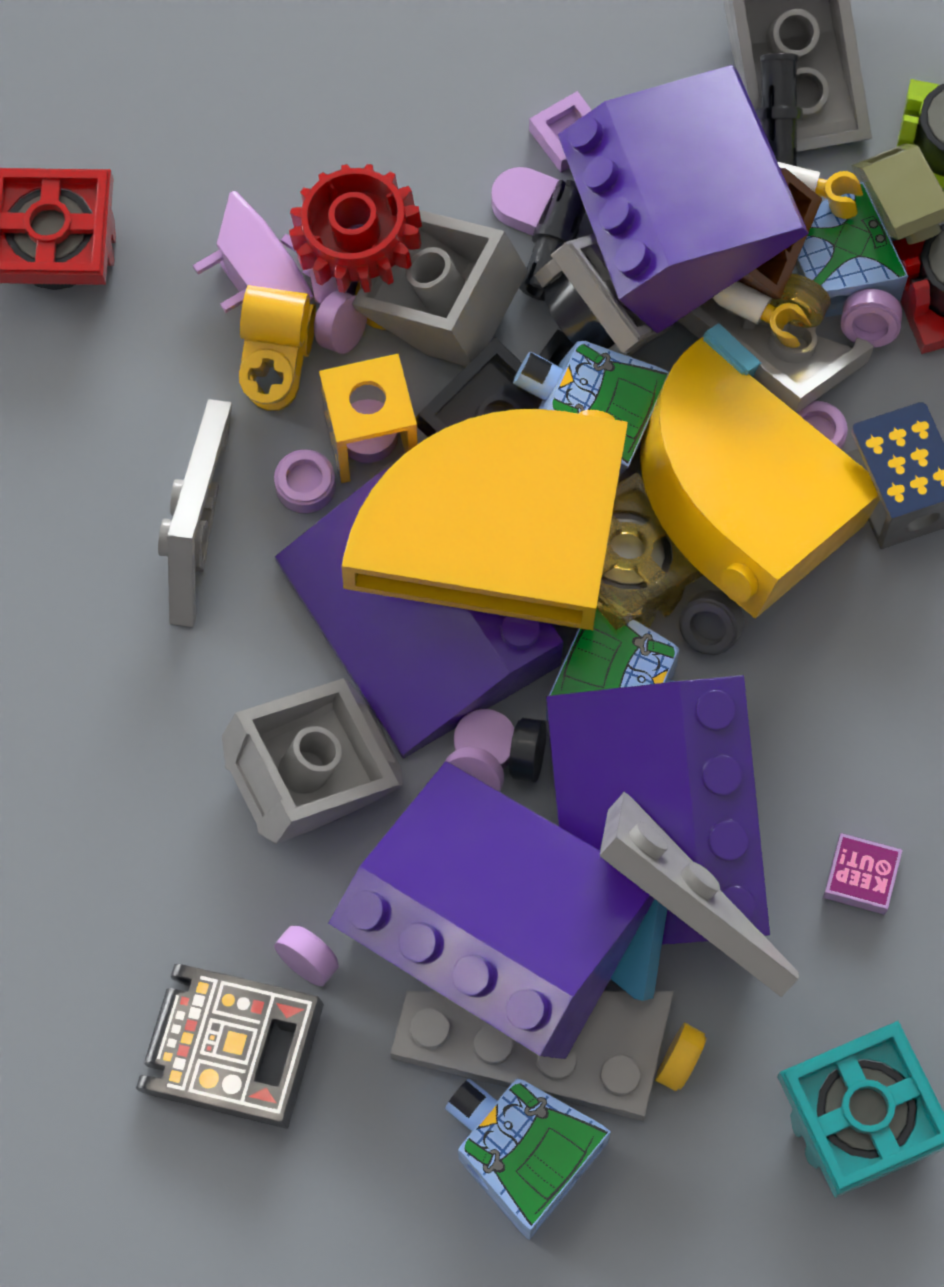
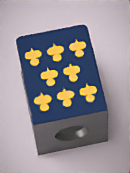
M918 402L855 423L851 433L858 449L849 451L846 454L869 472L879 495L880 501L868 521L880 549L944 529V442L927 405L924 402Z

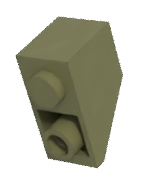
M905 143L851 165L859 182L864 183L888 236L895 238V240L905 238L907 244H914L942 232L939 223L944 222V192L917 145Z

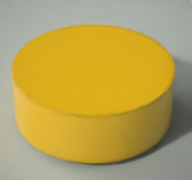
M684 1022L662 1060L655 1081L674 1091L681 1090L704 1048L707 1039L705 1033Z

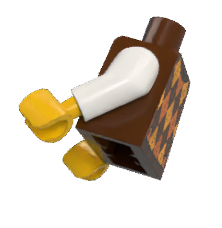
M778 162L808 233L821 204V197L827 198L831 212L836 217L850 219L857 215L858 210L855 201L846 196L840 197L848 193L857 196L863 195L860 182L853 173L839 171L829 177L828 180L819 178L820 172ZM807 235L712 297L721 307L757 325L761 320L769 323L780 343L790 348L799 347L801 344L795 336L783 331L784 326L791 320H800L808 326H811V323L802 308L797 304L784 303L775 307L770 303L771 299L782 298Z

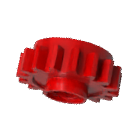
M348 164L341 165V170L328 175L324 172L318 175L319 181L311 189L303 187L300 191L303 201L302 207H293L290 211L294 228L289 230L293 249L297 252L303 271L313 268L316 283L321 286L328 282L331 277H335L338 290L341 293L347 291L351 281H359L364 293L371 292V279L378 276L388 285L392 284L394 279L391 268L396 265L400 268L409 269L412 266L409 250L420 249L422 244L418 229L422 227L419 206L414 204L411 188L406 186L398 189L395 173L390 171L382 175L374 171L372 164H366L364 168H350ZM353 225H363L362 227L357 229H348Z

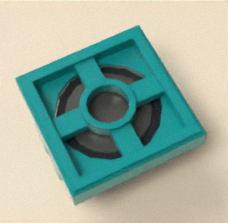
M899 1020L779 1072L777 1076L793 1109L790 1114L792 1130L796 1137L803 1136L806 1143L805 1157L808 1163L815 1169L821 1168L834 1198L944 1150V1111Z

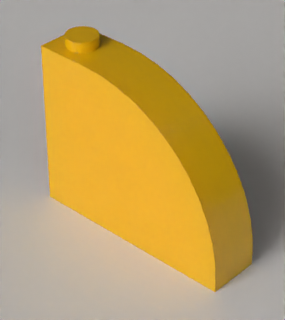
M701 337L683 352L673 365L658 395L653 413L641 437V474L652 509L675 546L708 580L756 619L864 527L880 498L866 469L751 375L739 373L703 340L704 337Z
M515 409L470 418L444 428L426 438L405 453L385 472L360 508L350 531L343 556V589L593 631L628 422L615 420L612 415L598 410H585L578 414L546 409Z

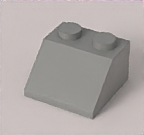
M419 210L422 227L418 229L422 244L420 249L409 250L412 266L409 269H404L394 265L391 268L394 282L390 285L382 281L379 276L372 278L371 292L364 293L362 288H360L352 305L356 311L425 355L467 366L490 343L528 269L505 231Z

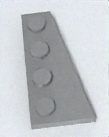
M407 991L391 1050V1059L507 1088L519 1078L560 1101L644 1121L674 991H655L654 998L645 1001L634 999L626 991H603L566 1059L537 1055L437 991Z

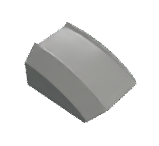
M345 678L236 712L222 734L225 767L231 772L257 824L258 833L275 844L331 823L403 786L401 766L372 710L363 697Z

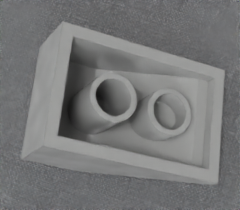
M723 0L735 67L755 112L757 108H761L762 75L760 56L771 53L798 54L797 107L803 108V120L797 122V152L872 139L850 0Z

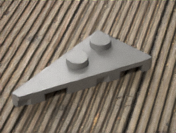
M710 299L678 320L680 324L699 339L703 337L708 329L718 323L721 324L761 362L753 378L796 413L867 364L874 348L871 343L860 338H856L854 346L850 347L817 336L816 329L818 324L810 322L811 326H808L800 320L789 321L784 326L783 331L795 336L801 345L796 348L786 347L780 343L769 323L761 320L757 325L721 307Z
M208 399L184 480L175 479L170 500V513L173 518L163 519L160 526L158 554L159 556L168 557L169 624L194 627L197 614L195 571L204 572L208 542L219 489L218 482H212L220 451H225L232 402Z
M623 792L608 809L599 856L782 998L799 979V972L720 890V885L716 878L703 866L693 862L627 793Z

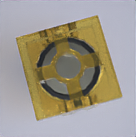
M637 472L617 485L597 609L615 630H618L633 619L649 628L655 619L657 611L659 610L664 617L671 614L682 599L685 587L703 576V574L688 561L663 529L650 504L643 478Z

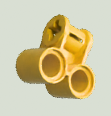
M248 285L246 288L240 317V337L244 339L239 370V383L243 392L261 409L279 411L288 407L296 399L299 391L304 356L309 357L314 339L316 304H310V295L307 293ZM274 367V370L283 379L282 384H272L269 394H265L264 390L256 382L257 377H266L269 373V368Z

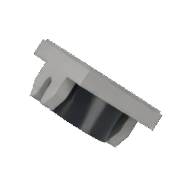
M594 233L564 243L551 254L553 259L534 275L542 287L547 286L544 290V295L550 314L562 332L574 345L577 341H587L630 357L648 342L659 338L675 325L673 323L657 334L619 300Z

